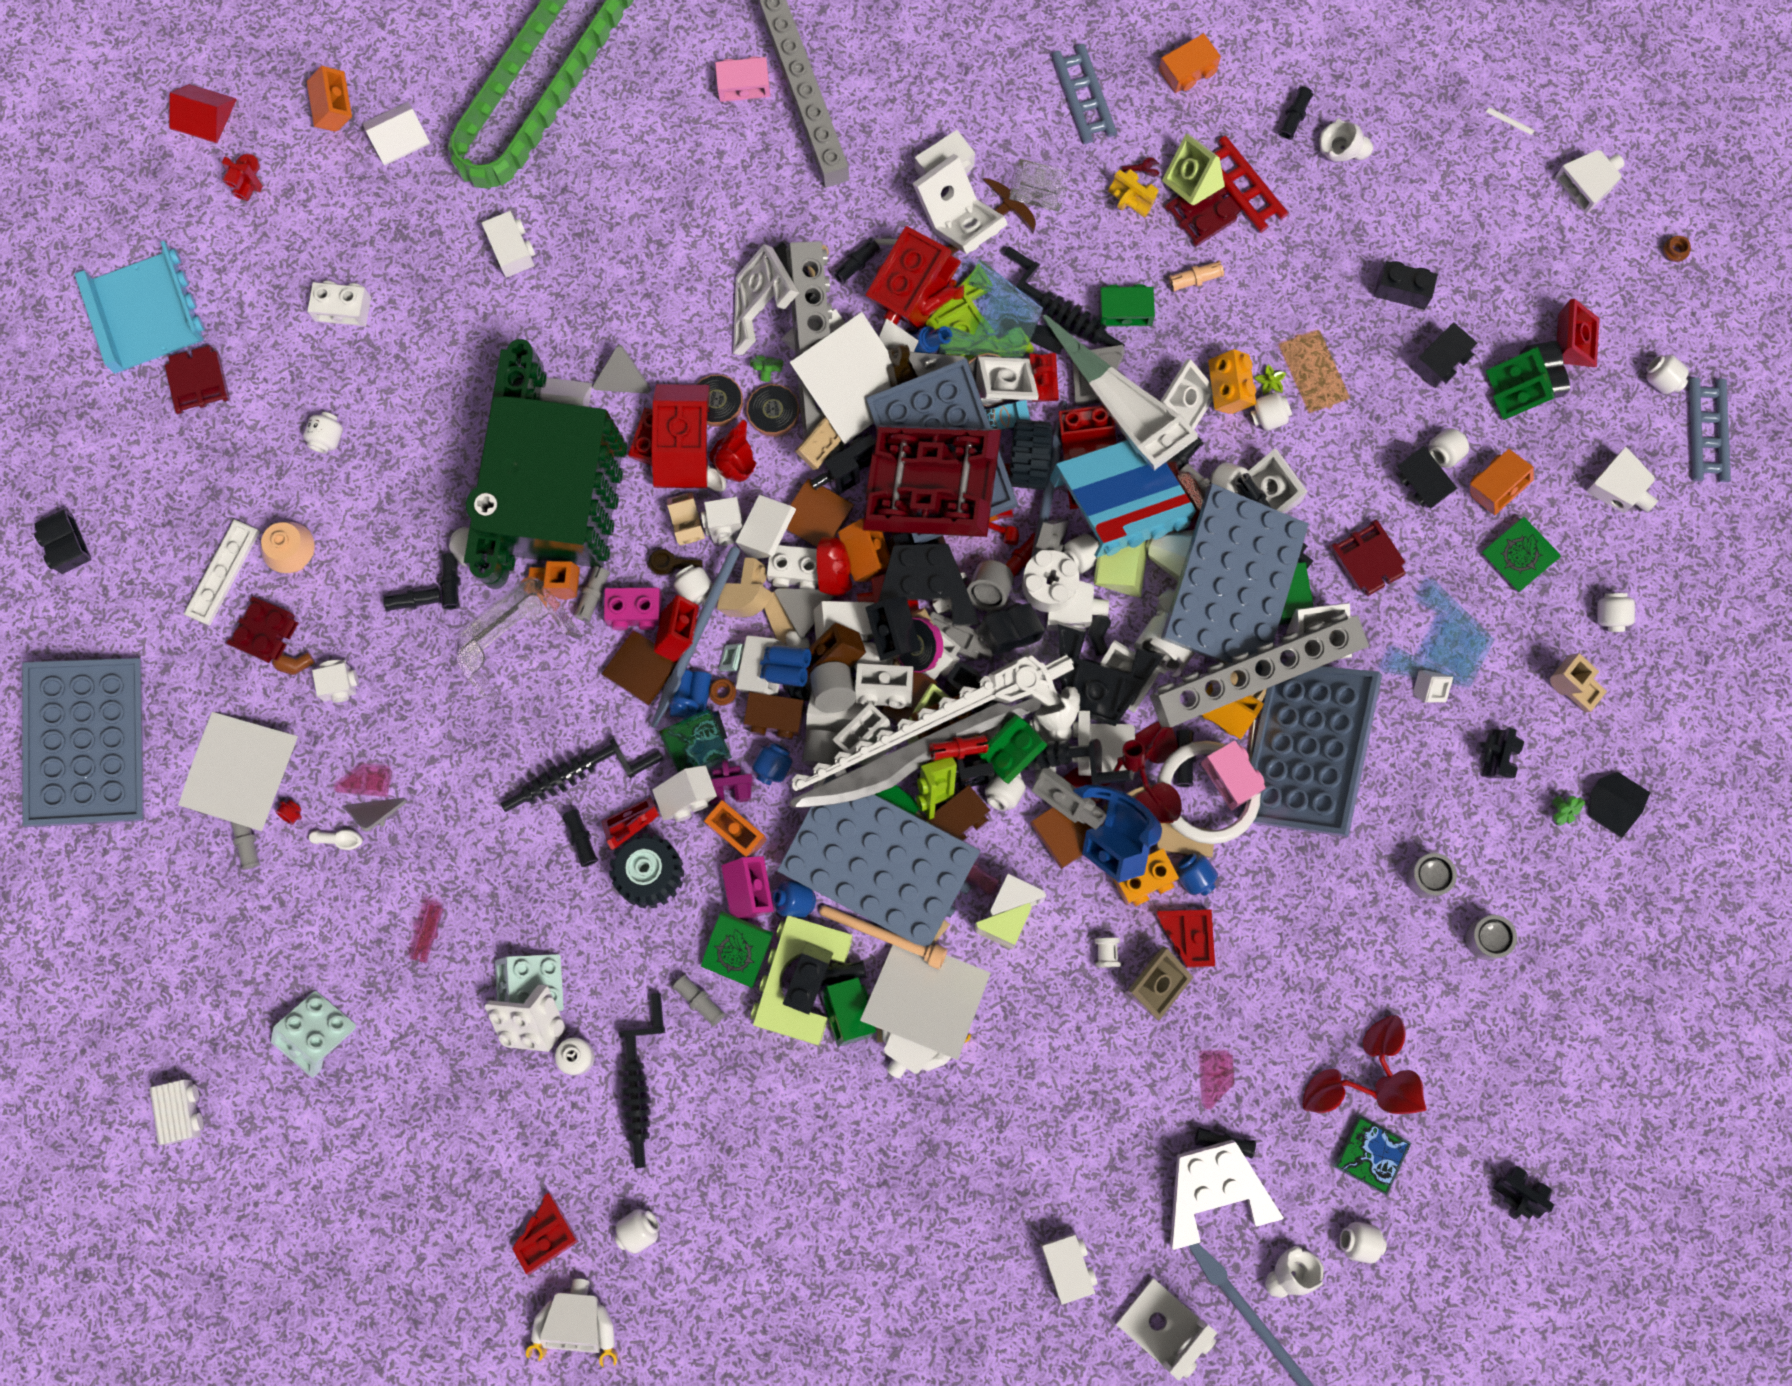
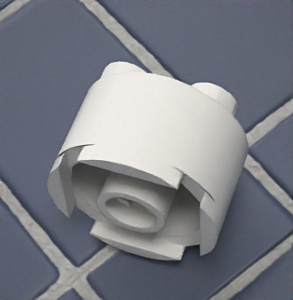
M1055 550L1039 551L1029 560L1024 570L1022 589L1027 601L1032 607L1043 612H1054L1063 607L1065 608L1072 602L1079 584L1078 566L1075 561L1062 552ZM1049 578L1054 579L1051 585L1046 583Z
M1163 612L1161 616H1154L1134 643V649L1136 651L1138 647H1143L1165 654L1158 665L1162 669L1160 673L1165 675L1167 671L1174 672L1173 677H1177L1182 673L1195 652L1161 639L1168 616L1167 612Z

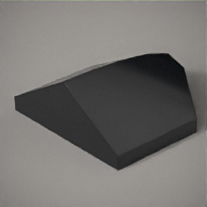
M1619 772L1599 778L1590 792L1589 818L1620 838H1623L1643 813L1651 792Z

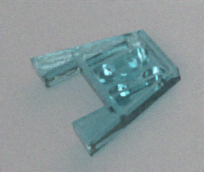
M979 259L969 280V285L992 293L975 334L973 335L949 326L952 332L951 341L947 344H941L940 353L964 355L990 353L1000 357L1023 358L1042 315L1043 308Z
M1432 578L1419 604L1443 617L1422 658L1419 659L1396 647L1383 672L1417 678L1419 670H1426L1453 676L1451 685L1469 688L1495 639Z

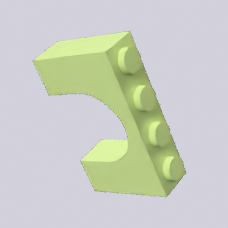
M787 916L786 921H780L776 934L780 941L777 949L772 948L768 964L772 966L769 976L764 975L759 991L763 992L760 1003L755 1002L750 1019L754 1020L753 1026L820 1046L828 1018L811 1012L808 1015L783 1005L785 996L782 991V977L787 966L801 956L807 943L832 952V961L845 964L853 935Z

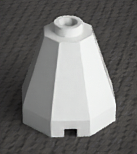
M1194 530L1171 531L1160 539L1154 540L1151 538L1147 541L1146 550L1149 551V559L1177 581H1179Z

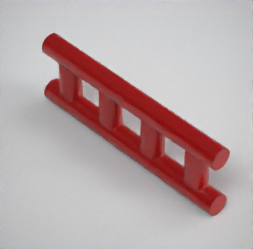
M1226 135L1218 141L1222 148L1214 152V154L1220 158V161L1229 156L1238 166L1227 174L1222 169L1224 188L1259 232L1262 233L1269 227L1265 222L1266 219L1276 214L1282 220L1289 212ZM1245 175L1253 186L1242 193L1234 184V181ZM1260 194L1269 206L1257 212L1249 201Z

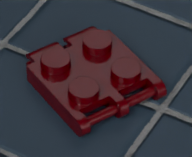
M1224 187L1195 205L1178 196L1164 207L1167 212L1171 211L1178 220L1180 229H1185L1192 238V244L1195 248L1236 222L1238 218L1236 215L1242 210L1232 196H1228L1225 199L1222 198L1228 192ZM1175 207H1177V208L1179 209V211L1183 214V216L1185 217V219H1183V218L1180 216V214L1177 212V210L1175 209ZM1189 225H1191L1194 228L1199 237L1195 235V233L1191 230Z
M210 345L192 349L193 357L191 358L187 351L168 356L169 364L165 365L177 415L184 413L183 410L197 406L204 408L207 407L208 403L230 400L220 355L217 351H213Z
M1377 519L1371 521L1368 527L1359 532L1353 531L1350 533V537L1338 544L1334 542L1329 545L1331 552L1357 592L1362 589L1367 596L1384 588L1385 583L1382 577L1389 585L1406 574L1402 567L1406 562ZM1371 530H1374V532L1370 535L1364 537L1363 539L1361 538V536H1363L1364 534L1370 532ZM1352 541L1354 542V544L1350 545L1349 547L1341 551L1340 548L1349 544Z
M251 596L249 600L251 602L243 618L240 617L238 619L239 625L232 638L227 639L225 644L266 663H270L271 659L278 661L287 644L282 642L283 638L290 640L299 623L294 620L295 615L289 611Z

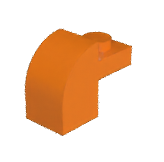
M546 561V568L530 567L527 594L537 597H557L564 600L577 597L580 568L573 562Z

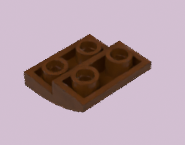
M633 630L601 674L649 706L672 675L678 660L673 662L655 653V643Z

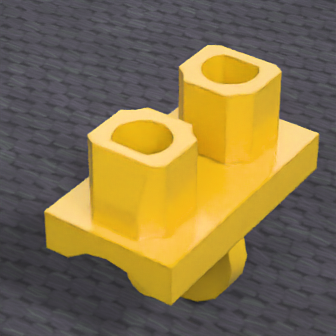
M1131 169L1126 172L1117 171L1114 181L1108 190L1109 193L1120 200L1117 208L1123 211L1129 206L1145 218L1156 200L1158 188L1152 184H1147L1145 187L1139 184L1138 174Z

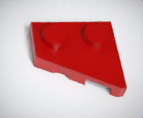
M652 797L601 821L606 841L611 850L617 848L659 816Z
M1212 909L1156 912L1158 921L1185 968L1215 967Z
M547 1193L543 1197V1203L536 1215L531 1217L526 1225L525 1233L518 1238L512 1248L527 1275L532 1274L579 1242L551 1193Z

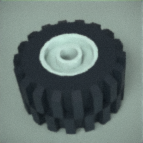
M1018 419L1014 424L1009 476L1012 487L1044 490L1046 487L1053 431L1050 422Z
M642 833V838H639L637 834L631 836L632 841L629 843L627 841L623 842L621 850L616 848L613 852L616 858L615 860H610L609 865L612 867V871H609V874L613 880L614 888L630 904H637L640 908L646 909V906L658 908L657 903L660 902L663 905L667 904V898L669 896L674 898L677 895L676 888L682 887L683 882L680 880L681 877H684L682 859L674 847L659 835L654 834L651 837L649 833Z

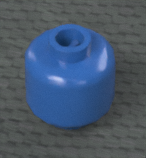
M773 742L770 745H763L752 764V769L758 774L756 779L767 785H771L772 782H783L793 763L792 758L789 756L790 751Z
M1191 853L1177 864L1178 870L1176 873L1179 877L1178 880L1190 895L1201 893L1202 896H1205L1215 889L1216 885L1214 883L1218 878V872L1205 855Z
M786 880L773 892L772 902L779 915L803 919L814 910L816 896L812 889L801 883Z

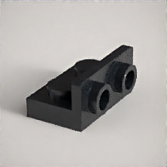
M955 758L954 760L957 764L955 783H959L960 789H964L968 785L973 787L988 784L994 777L992 762L985 763V760L970 762L968 764L969 767L964 768L963 759L957 760Z

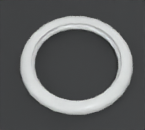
M1205 740L1191 742L1178 748L1162 765L1157 783L1165 782L1171 785L1175 771L1184 761L1196 755L1212 754L1226 745L1220 742ZM1261 793L1248 800L1238 820L1223 829H1200L1189 824L1181 816L1177 821L1170 823V825L1184 837L1199 843H1226L1238 838L1249 829L1256 819L1260 807Z

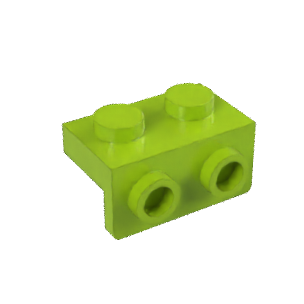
M953 758L940 759L921 766L920 778L917 779L919 795H916V802L919 810L925 812L928 820L934 818L935 804L951 800L954 797L957 764Z

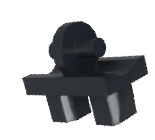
M1511 727L1505 730L1494 729L1492 735H1488L1486 742L1477 743L1476 750L1483 753L1482 762L1485 763L1482 777L1489 779H1511L1516 777L1518 767L1516 764L1509 762L1511 754H1520L1524 746V741L1516 736V729Z
M1519 1166L1511 1168L1493 1186L1494 1190L1505 1196L1503 1202L1511 1207L1508 1215L1514 1220L1521 1214L1527 1219H1530L1532 1216L1538 1219L1545 1212H1552L1555 1205L1550 1202L1552 1189L1540 1182L1534 1184L1532 1189L1525 1185L1528 1174Z

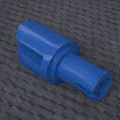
M928 326L908 332V334L918 340L914 350L916 353H933L938 350L941 344L949 343L952 337L951 330L946 326L938 329Z

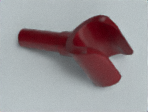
M1148 157L1142 164L1122 166V171L1126 172L1129 169L1134 172L1145 171L1151 177H1156L1160 172L1157 169L1150 168L1160 163L1154 158Z

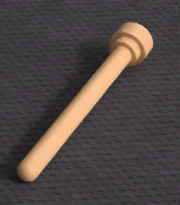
M823 905L819 908L821 916L922 956L924 961L929 962L928 965L939 970L945 960L948 949L936 944V946L930 945L925 947L914 944L893 932L829 906Z

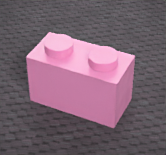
M752 56L748 59H725L715 62L720 102L771 97L766 57Z
M1235 740L1210 754L1201 762V765L1230 810L1235 809L1266 789L1263 776L1257 769L1252 767L1248 761L1247 751L1244 747L1238 745Z

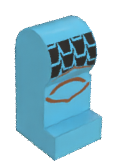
M1026 400L985 410L992 429L1014 428V424L1018 419L1030 420Z

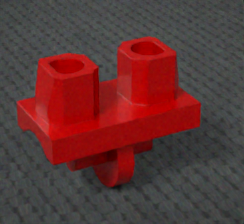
M243 154L237 159L236 164L228 157H224L222 165L227 171L222 181L227 186L233 188L231 193L234 197L249 201L253 191L261 192L263 185L255 175L259 171L260 164L254 155Z
M1056 353L1045 355L1029 354L1039 395L1038 400H1032V402L1058 401Z

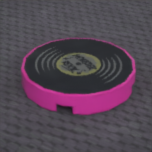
M913 617L921 650L898 659L903 666H913V672L921 673L936 667L938 658H941L943 654V639L938 627L929 622L931 620L925 617Z

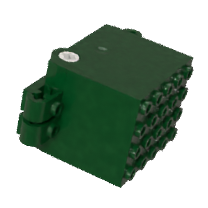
M516 339L508 345L507 350L501 349L477 487L469 493L466 500V510L471 518L463 563L470 568L471 573L491 589H499L506 584L510 571L514 570L515 557L542 561L573 562L580 566H598L603 568L604 561L608 562L610 557V546H607L609 535H613L615 522L612 520L613 509L617 510L619 503V494L616 493L617 483L621 484L623 478V468H620L621 459L625 458L627 454V442H624L623 435L619 432L607 409L542 401L540 393L541 388L546 386L547 373L544 371V365L531 344L524 339Z

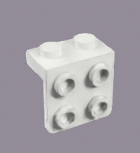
M1079 711V721L1073 722V738H1078V746L1089 745L1091 739H1099L1102 746V772H1110L1115 768L1117 758L1123 757V745L1127 741L1135 740V727L1131 724H1117L1116 726L1091 724L1090 711ZM1089 756L1072 758L1073 763H1078L1079 776H1091ZM1122 765L1119 771L1127 769Z
M538 985L524 1004L488 1001L485 1005L500 1043L508 1048L549 1052L566 1029L548 985Z

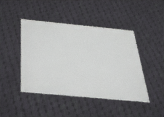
M863 312L790 362L844 444L874 423L866 398L891 388L887 368L892 367L893 364L889 352Z
M212 712L194 756L178 805L262 831L298 736Z
M892 945L860 1021L958 1060L991 973L946 955L941 968L938 970L929 966V962L924 961V957Z

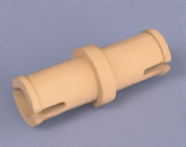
M1220 260L1201 267L1195 265L1190 268L1191 270L1170 275L1169 282L1173 286V292L1192 285L1198 287L1202 285V282L1224 277L1223 266Z

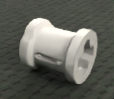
M1120 938L1094 939L1095 944L1098 945L1096 968L1121 967V962L1118 961L1117 948Z

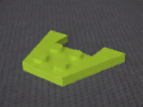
M980 265L961 284L964 285L963 298L958 300L951 299L940 307L925 323V327L930 326L938 329L946 326L951 330V341L939 346L943 355L964 356L969 361L976 355L985 353L1009 358L1033 353L1034 347L1021 328L997 340L973 303V300L993 289L992 283Z

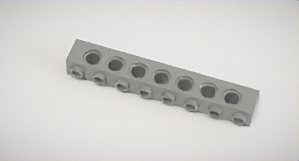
M759 0L761 16L825 188L849 181V166L787 0Z
M822 241L789 243L786 248L788 274L799 291V294L791 302L796 358L834 332L833 329L829 328V319H832V305L827 303L826 292H830L829 276H825L824 266H827L828 257L827 250L822 249ZM809 266L813 268L815 276L807 277L803 273V267ZM813 293L817 297L818 302L816 304L808 303L805 299V294ZM809 319L816 320L820 325V330H811L808 327L807 321ZM798 376L804 441L825 415L815 407L814 398ZM842 440L838 443V445L834 448V450L831 453L837 450H844V443Z
M1346 612L1330 618L1331 622L1323 625L1322 622L1306 627V633L1298 635L1297 632L1285 635L1281 637V643L1274 645L1273 642L1260 645L1257 647L1258 652L1249 655L1248 652L1238 654L1232 657L1233 662L1224 665L1223 662H1219L1207 667L1208 672L1199 675L1198 672L1182 677V683L1174 685L1173 682L1157 687L1158 692L1149 696L1160 726L1171 728L1369 647L1359 616H1347ZM1331 632L1334 633L1336 638L1333 645L1329 640ZM1307 642L1311 645L1309 655L1305 652V644ZM1282 652H1285L1287 656L1285 665L1280 661ZM1258 661L1262 664V672L1260 675H1258L1255 671V666ZM1233 671L1238 676V681L1235 685L1230 680ZM1208 681L1213 685L1211 695H1208L1205 691ZM1184 691L1188 695V702L1185 706L1180 702V695Z

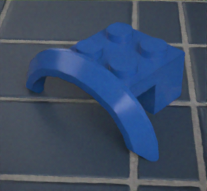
M1085 785L1074 789V792L1081 798L1095 797L1109 800L1105 824L1096 830L1093 828L1086 831L1082 855L1118 883L1144 875L1150 847L1157 844L1162 834L1161 823L1156 816L1137 799L1111 787Z

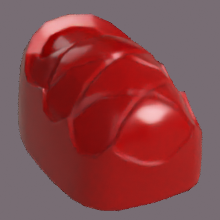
M822 537L817 546L819 591L832 596L845 595L852 588V582L849 578L851 572L850 558L845 544L839 538Z

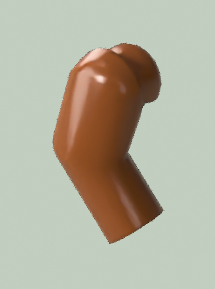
M309 652L296 659L286 656L285 653H282L278 661L272 659V665L277 671L290 675H296L315 664Z

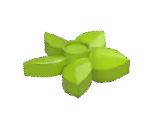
M1268 364L1265 375H1258L1254 379L1258 383L1264 384L1262 387L1263 395L1268 394L1271 389L1275 392L1283 393L1281 381L1286 373L1279 371L1274 374L1273 368Z

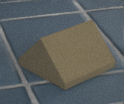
M1163 946L1155 953L1124 993L1156 1020L1160 1021L1193 979V976L1168 948Z

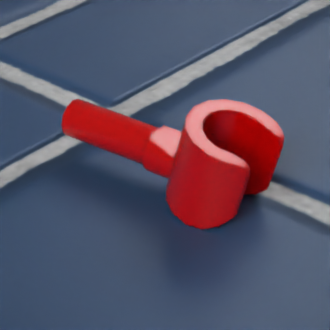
M989 522V529L1004 534V543L1015 546L1018 544L1020 535L1016 527H1003Z

